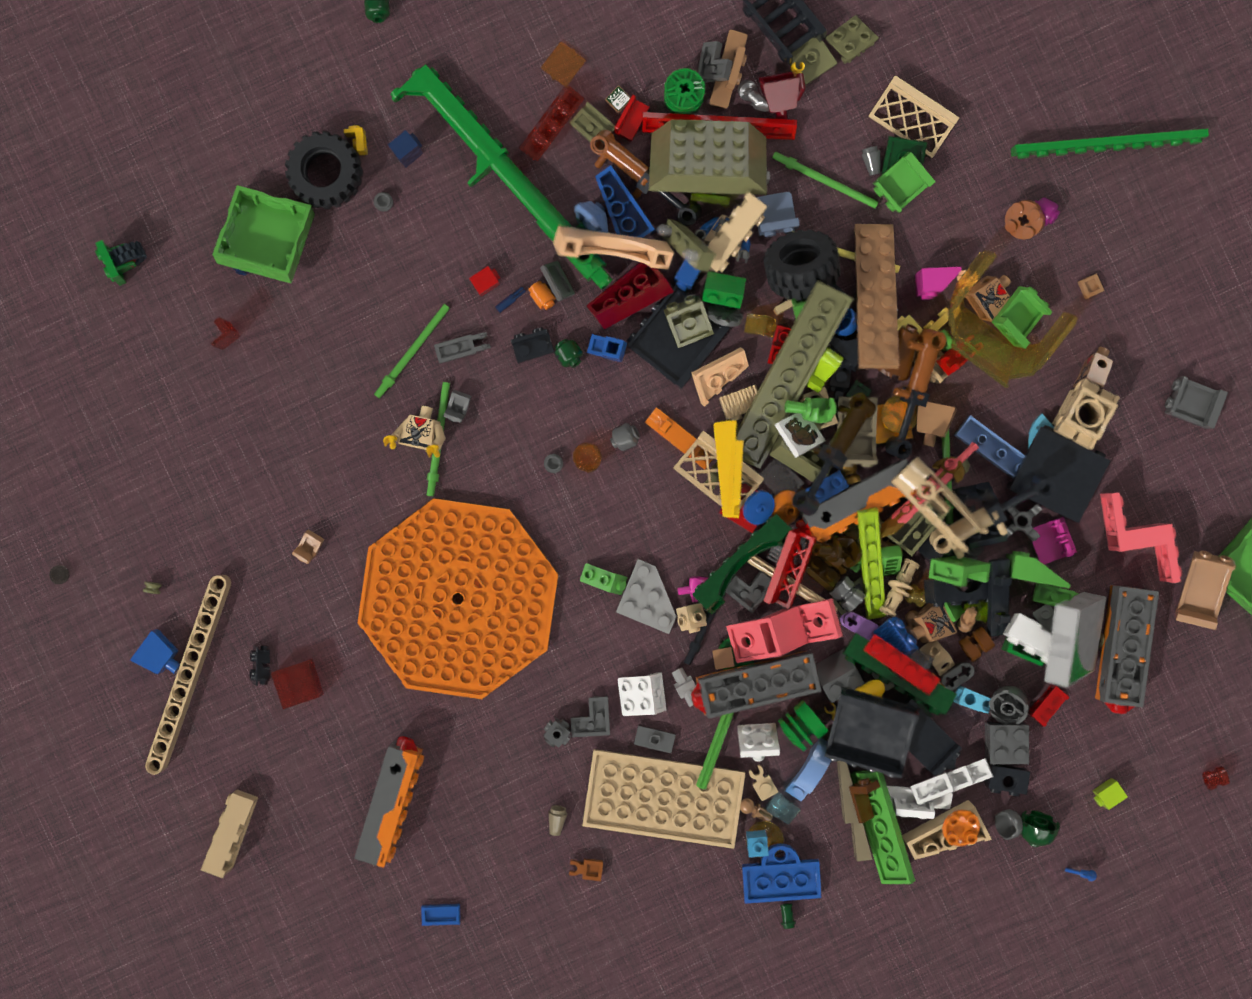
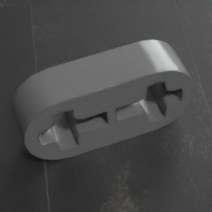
M960 662L940 677V683L952 691L973 676L974 668L970 663ZM962 666L969 667L967 675L962 673L958 676L962 672ZM947 677L950 678V679L953 678V677H956L955 679H953V680L951 681V682H952V685H951V686H949L948 684L945 685V683L947 682V681H946V678H947Z

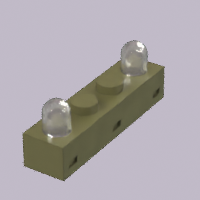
M668 219L666 225L660 224L657 227V233L690 265L697 270L709 271L716 254L685 225L681 224L680 221Z

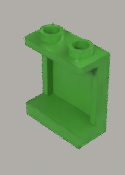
M907 152L873 182L875 186L873 190L880 198L884 196L888 201L885 204L892 212L900 213L903 207L925 188L932 186L935 180L912 152Z
M1019 286L992 321L995 327L1013 346L1025 349L1030 344L1026 337L1043 315L1052 314L1048 303L1040 299L1037 295L1038 292L1032 287Z
M956 556L931 559L929 578L958 586H966L967 578L988 582L990 563L966 557L958 559Z

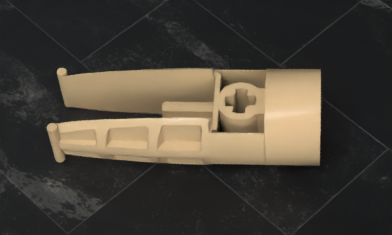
M919 457L910 462L891 481L940 532L961 549V552H967L968 549L926 506L929 502L941 516L950 509L938 496L939 492L981 534L988 532L980 525L959 498ZM930 476L940 488L936 490L934 484L925 479ZM922 486L929 487V495L921 493L923 491ZM913 490H915L918 498L925 500L921 505L909 494Z

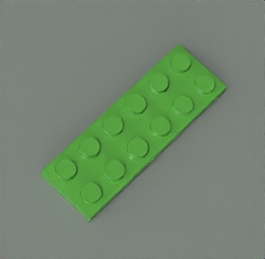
M869 770L853 771L850 773L852 784L867 777L870 780H879L880 788L868 793L874 818L863 824L881 884H912L915 882V878L883 773L871 772Z

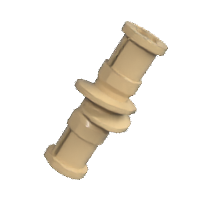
M904 558V564L900 572H898L896 580H889L888 585L892 589L888 592L883 607L881 606L879 609L891 617L896 616V609L899 603H901L903 596H910L906 589H913L909 584L916 569L920 567L918 563Z

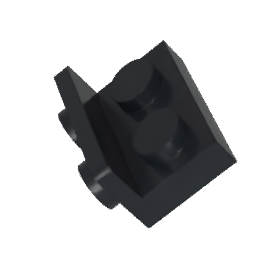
M543 327L532 330V333L525 335V333L514 335V339L510 340L518 364L555 353L547 329L543 330Z

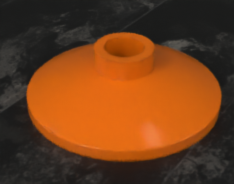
M784 490L774 497L775 506L770 517L777 514L787 525L793 523L801 512L792 504V499L796 492Z

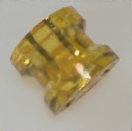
M912 584L911 587L913 589L907 590L910 596H905V601L909 603L914 602L916 606L922 607L925 604L924 588L919 589L917 585Z

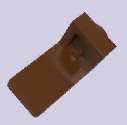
M867 777L849 786L859 823H865L874 818L868 793L880 788L879 780H870Z

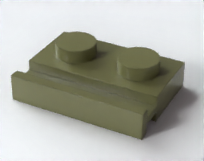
M589 102L569 122L589 142L601 130L615 131V125Z

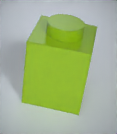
M1113 778L1108 779L1092 790L1096 795L1094 797L1096 803L1108 810L1127 798L1119 783Z

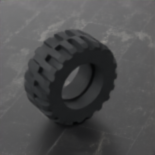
M315 131L312 132L310 137L307 134L302 136L303 141L300 143L296 141L293 144L295 149L293 151L289 150L287 155L290 158L285 161V167L287 168L285 174L291 189L304 202L311 204L315 208L331 209V206L338 208L341 207L342 202L348 203L351 200L349 197L352 194L356 195L358 192L356 188L361 186L362 183L360 175H363V169L360 166L362 163L356 151L341 136L335 133L332 135L328 131H323V134ZM323 154L336 156L341 163V172L338 179L326 187H316L311 184L307 176L310 163L316 157Z
M808 229L807 231L797 230L794 233L789 232L786 236L778 237L776 242L773 241L765 252L764 266L768 285L777 295L784 296L789 300H792V298L796 299V301L808 299L817 281L832 287V285L836 284L841 274L837 245L827 234L824 235L820 231L815 232Z

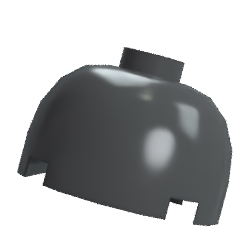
M1016 686L1000 687L993 693L989 701L990 713L1002 724H1019L1025 720L1029 711L1027 695Z

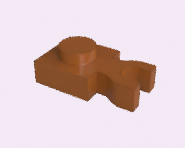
M584 858V863H580L577 860L571 859L570 865H576L577 869L574 871L569 870L570 876L582 874V879L601 881L603 860Z

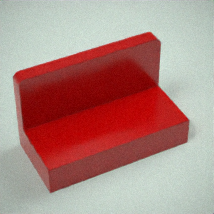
M632 95L614 128L615 134L632 142L643 122V112H648L650 107L636 100V96Z

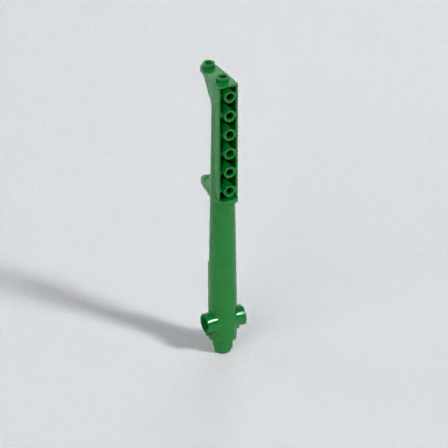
M425 64L422 68H417L412 73V77L401 88L397 87L391 92L390 95L394 102L400 101L405 95L425 96L477 156L476 174L467 183L470 187L477 184L493 170L537 220V225L553 243L558 226L574 228L510 160L508 150L506 148L501 149L503 147L501 142L497 138L492 139L489 136L490 130L484 124L480 126L476 121L478 117L471 109L467 111L463 107L465 103L458 95L456 97L453 96L451 93L453 89L446 81L442 83L438 79L440 75L433 67L429 69ZM581 254L578 257L566 256L588 282L593 280L601 290L613 280L604 270L607 264L598 254ZM590 255L587 260H581L582 256Z

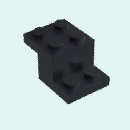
M989 481L952 489V492L971 513L981 509L982 504L993 498L999 503ZM957 510V516L959 521L960 519L964 518V516ZM994 525L985 528L988 531L987 533L981 534L978 532L965 539L969 549L1008 541L1007 534L1001 535Z

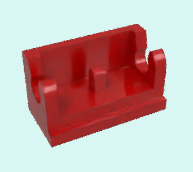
M967 337L963 341L959 340L953 348L936 360L948 376L963 366L982 348L979 344L973 347L969 345L972 337Z
M1050 684L1029 709L1028 714L1043 727H1046L1050 718L1065 700H1068L1070 697L1056 685Z

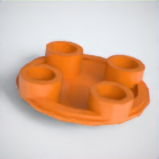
M964 809L956 810L944 820L942 827L943 836L950 845L965 846L974 844L978 839L980 823L978 817L973 812Z

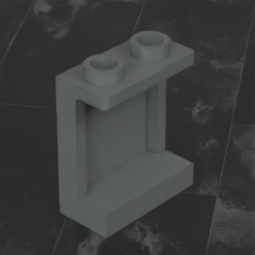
M1186 376L1175 379L1171 387L1173 390L1171 397H1168L1165 402L1166 410L1164 413L1205 429L1215 428L1228 392L1206 387L1188 380Z

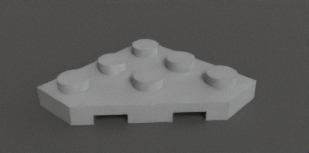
M638 559L616 612L669 634L676 619V614L656 566Z

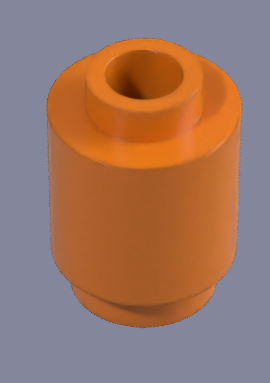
M538 281L528 289L530 296L541 310L544 308L548 310L554 306L556 297L545 283Z

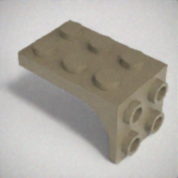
M838 396V407L843 405L850 408L849 402L852 397ZM868 397L876 405V411L872 417L866 419L845 456L848 459L844 467H853L854 464H861L862 467H873V464H878L876 455L877 397ZM838 412L837 430L846 414Z

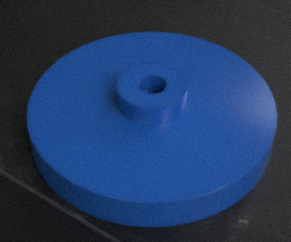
M763 490L752 493L747 498L743 507L745 519L754 525L766 522L774 511L775 502L773 496Z

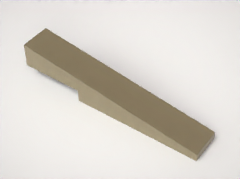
M837 761L842 816L845 824L851 823L854 857L857 861L872 860L863 823L858 821L849 786L853 784L847 763Z

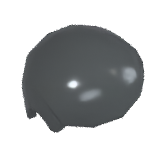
M1006 809L995 815L996 829L1005 840L1016 838L1022 833V818L1016 811Z

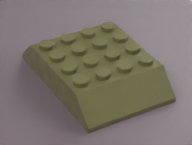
M671 119L654 131L651 136L649 191L747 194L749 192L752 195H767L766 137L749 122Z

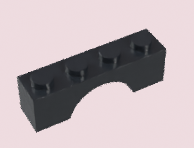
M935 579L924 580L925 603H932L933 607H944L945 603L949 602L950 605H962V601H967V604H977L979 600L983 599L984 602H988V582L973 580L971 586L961 592L951 583Z

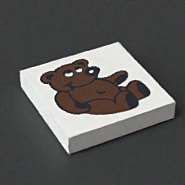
M795 413L775 424V427L795 458L826 441L815 423L803 420L801 414Z

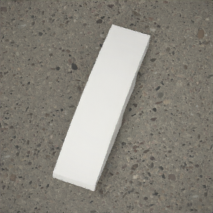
M985 758L910 787L919 805L994 776Z

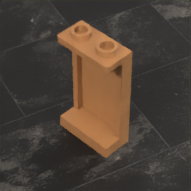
M1194 551L1176 608V621L1216 630L1218 624L1217 617L1232 570H1235L1236 567L1235 561L1225 555L1220 557L1214 556L1207 551Z

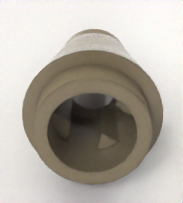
M554 805L548 811L549 834L559 836L561 835L567 812L565 807Z

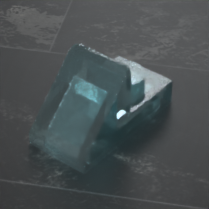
M779 792L766 805V810L788 825L800 812L796 805Z

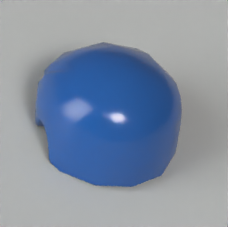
M852 308L847 309L837 327L835 334L838 336L846 337L852 335L857 329V314Z

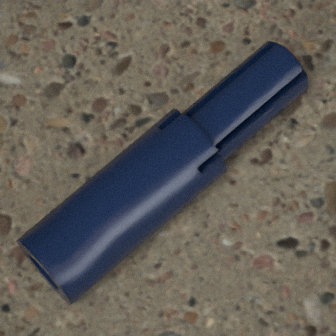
M520 287L496 305L495 308L501 313L526 292L525 289Z

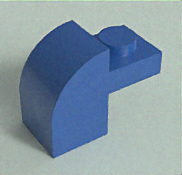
M592 334L587 353L607 358L608 360L622 362L627 342L608 336L605 338Z

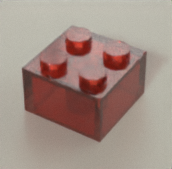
M312 658L271 672L282 709L324 695Z

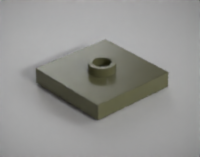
M817 38L810 39L792 53V64L796 62L797 69H800V62L805 64V68L802 70L805 86L837 65V61L824 42H819Z

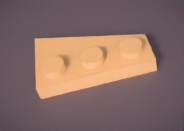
M740 347L691 372L700 402L704 407L709 403L708 400L714 394L718 395L722 391L721 388L726 383L733 381L749 366L744 349Z

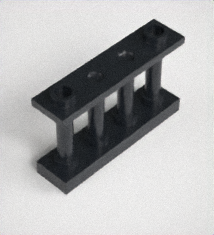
M743 0V13L747 18H752L776 48L779 58L783 62L786 61L788 65H791L793 62L792 53L810 39L817 38L821 42L826 38V28L803 0H784L785 2L764 18L756 10L769 0H756L752 4L748 0ZM788 9H793L797 13V17L774 33L768 24ZM800 23H805L809 28L808 32L786 48L780 39Z

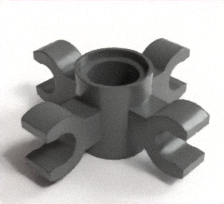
M1039 504L1034 505L1027 512H1019L1015 506L1006 510L1012 517L1011 525L1006 528L1008 530L1007 538L1016 530H1023L1032 542L1040 537L1031 526V518L1043 510ZM1019 516L1024 517L1026 520V524L1023 527L1017 524Z

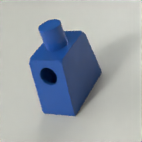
M158 629L152 630L130 659V661L156 674L163 673L165 669L175 674L180 667V663L173 659L178 653V649Z

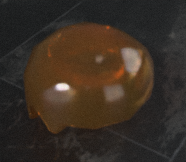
M582 443L573 452V462L579 470L590 473L597 470L601 464V451L594 444Z

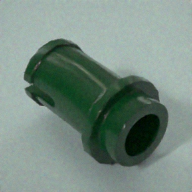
M792 903L781 904L783 921L781 925H783L784 929L794 928L796 921L793 917Z

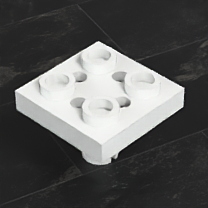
M776 723L737 725L741 757H752L755 761H762L764 756L780 755Z

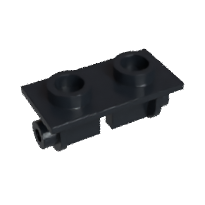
M253 645V650L250 651V661L253 662V669H250L249 673L250 681L255 686H258V681H260V685H267L268 681H270V667H263V663H270L269 646H261V649H259L258 646Z

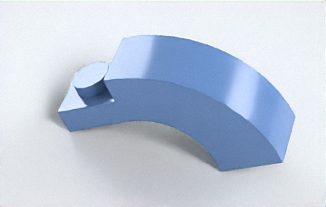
M823 738L818 739L810 749L802 768L786 787L785 791L796 799L802 801L808 793L810 794L831 762L828 757H825L828 741Z

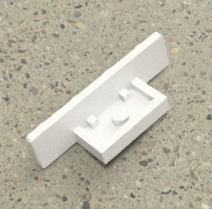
M887 786L896 816L934 819V808L950 809L953 793L918 805L910 787Z

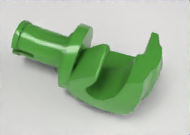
M806 397L803 402L786 400L784 410L786 413L801 414L803 420L825 424L832 421L837 408L833 398L811 399Z

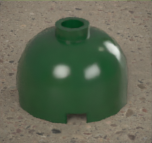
M1034 810L1031 811V814H1026L1027 811L1023 812L1021 815L1023 823L1021 836L1031 846H1046L1056 839L1060 824L1058 821L1056 824L1052 816Z

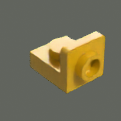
M352 125L348 129H343L346 137H355L353 138L354 150H357L359 155H368L366 132L358 125Z

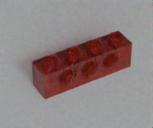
M564 86L520 145L519 149L531 159L538 161L585 98L572 87Z

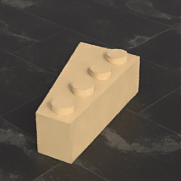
M749 192L744 197V202L737 206L730 220L725 222L719 230V234L708 245L716 254L710 267L712 272L718 273L719 270L723 272L729 265L727 262L731 255L735 257L740 251V243L743 240L747 242L753 234L751 229L755 225L759 226L765 219L763 214L767 206Z
M236 790L228 795L225 803L227 807L220 816V824L213 835L212 844L207 852L201 871L223 878L233 869L258 800L257 796L240 790Z
M967 800L903 834V841L913 858L916 860L939 854V852L949 849L951 851L960 847L950 845L943 836L942 831L943 823L947 816L960 809L973 812L979 819L980 830L976 842L992 840L975 806Z

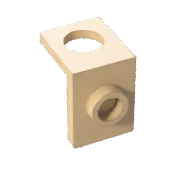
M937 640L928 642L920 648L921 653L934 666L939 676L955 665L951 656ZM948 662V665L945 668L941 669V667Z

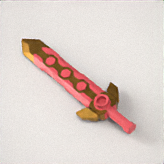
M972 442L957 458L946 457L938 460L932 465V468L939 469L934 474L945 485L953 478H955L958 484L965 474L962 463L976 452L979 447ZM931 477L927 480L934 484L936 490L940 488ZM922 486L923 491L921 493L929 495V487ZM916 494L912 495L920 505L925 501L918 498ZM909 499L882 524L880 538L895 534L919 511Z

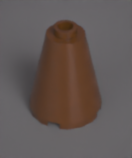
M907 324L906 326H901L898 330L899 368H876L877 370L889 377H892L893 374L899 376L898 380H909L916 350L909 348L908 342L911 340L918 342L920 335L915 326Z

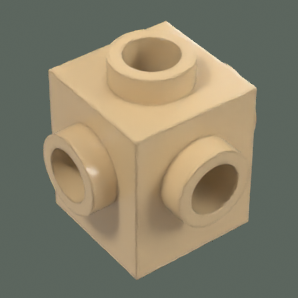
M700 603L676 609L681 631L689 630V633L701 631L700 627L707 626L706 614Z

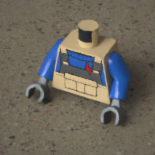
M722 214L720 217L712 218L704 223L695 232V235L702 242L709 245L712 239L719 234L718 232L725 222L730 220V217ZM750 238L747 242L743 240L740 243L741 249L734 257L736 261H739V258H744L745 264H747L750 256Z

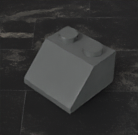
M844 649L815 664L819 684L831 703L839 700L842 687L855 690L865 684L854 664L844 659L845 655L842 654Z

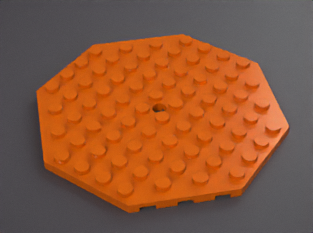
M433 498L425 506L368 547L357 623L385 658L393 672L400 678L405 688L483 699L548 650L559 574L510 509ZM456 593H460L463 596L464 600L461 604H456L453 601V596Z

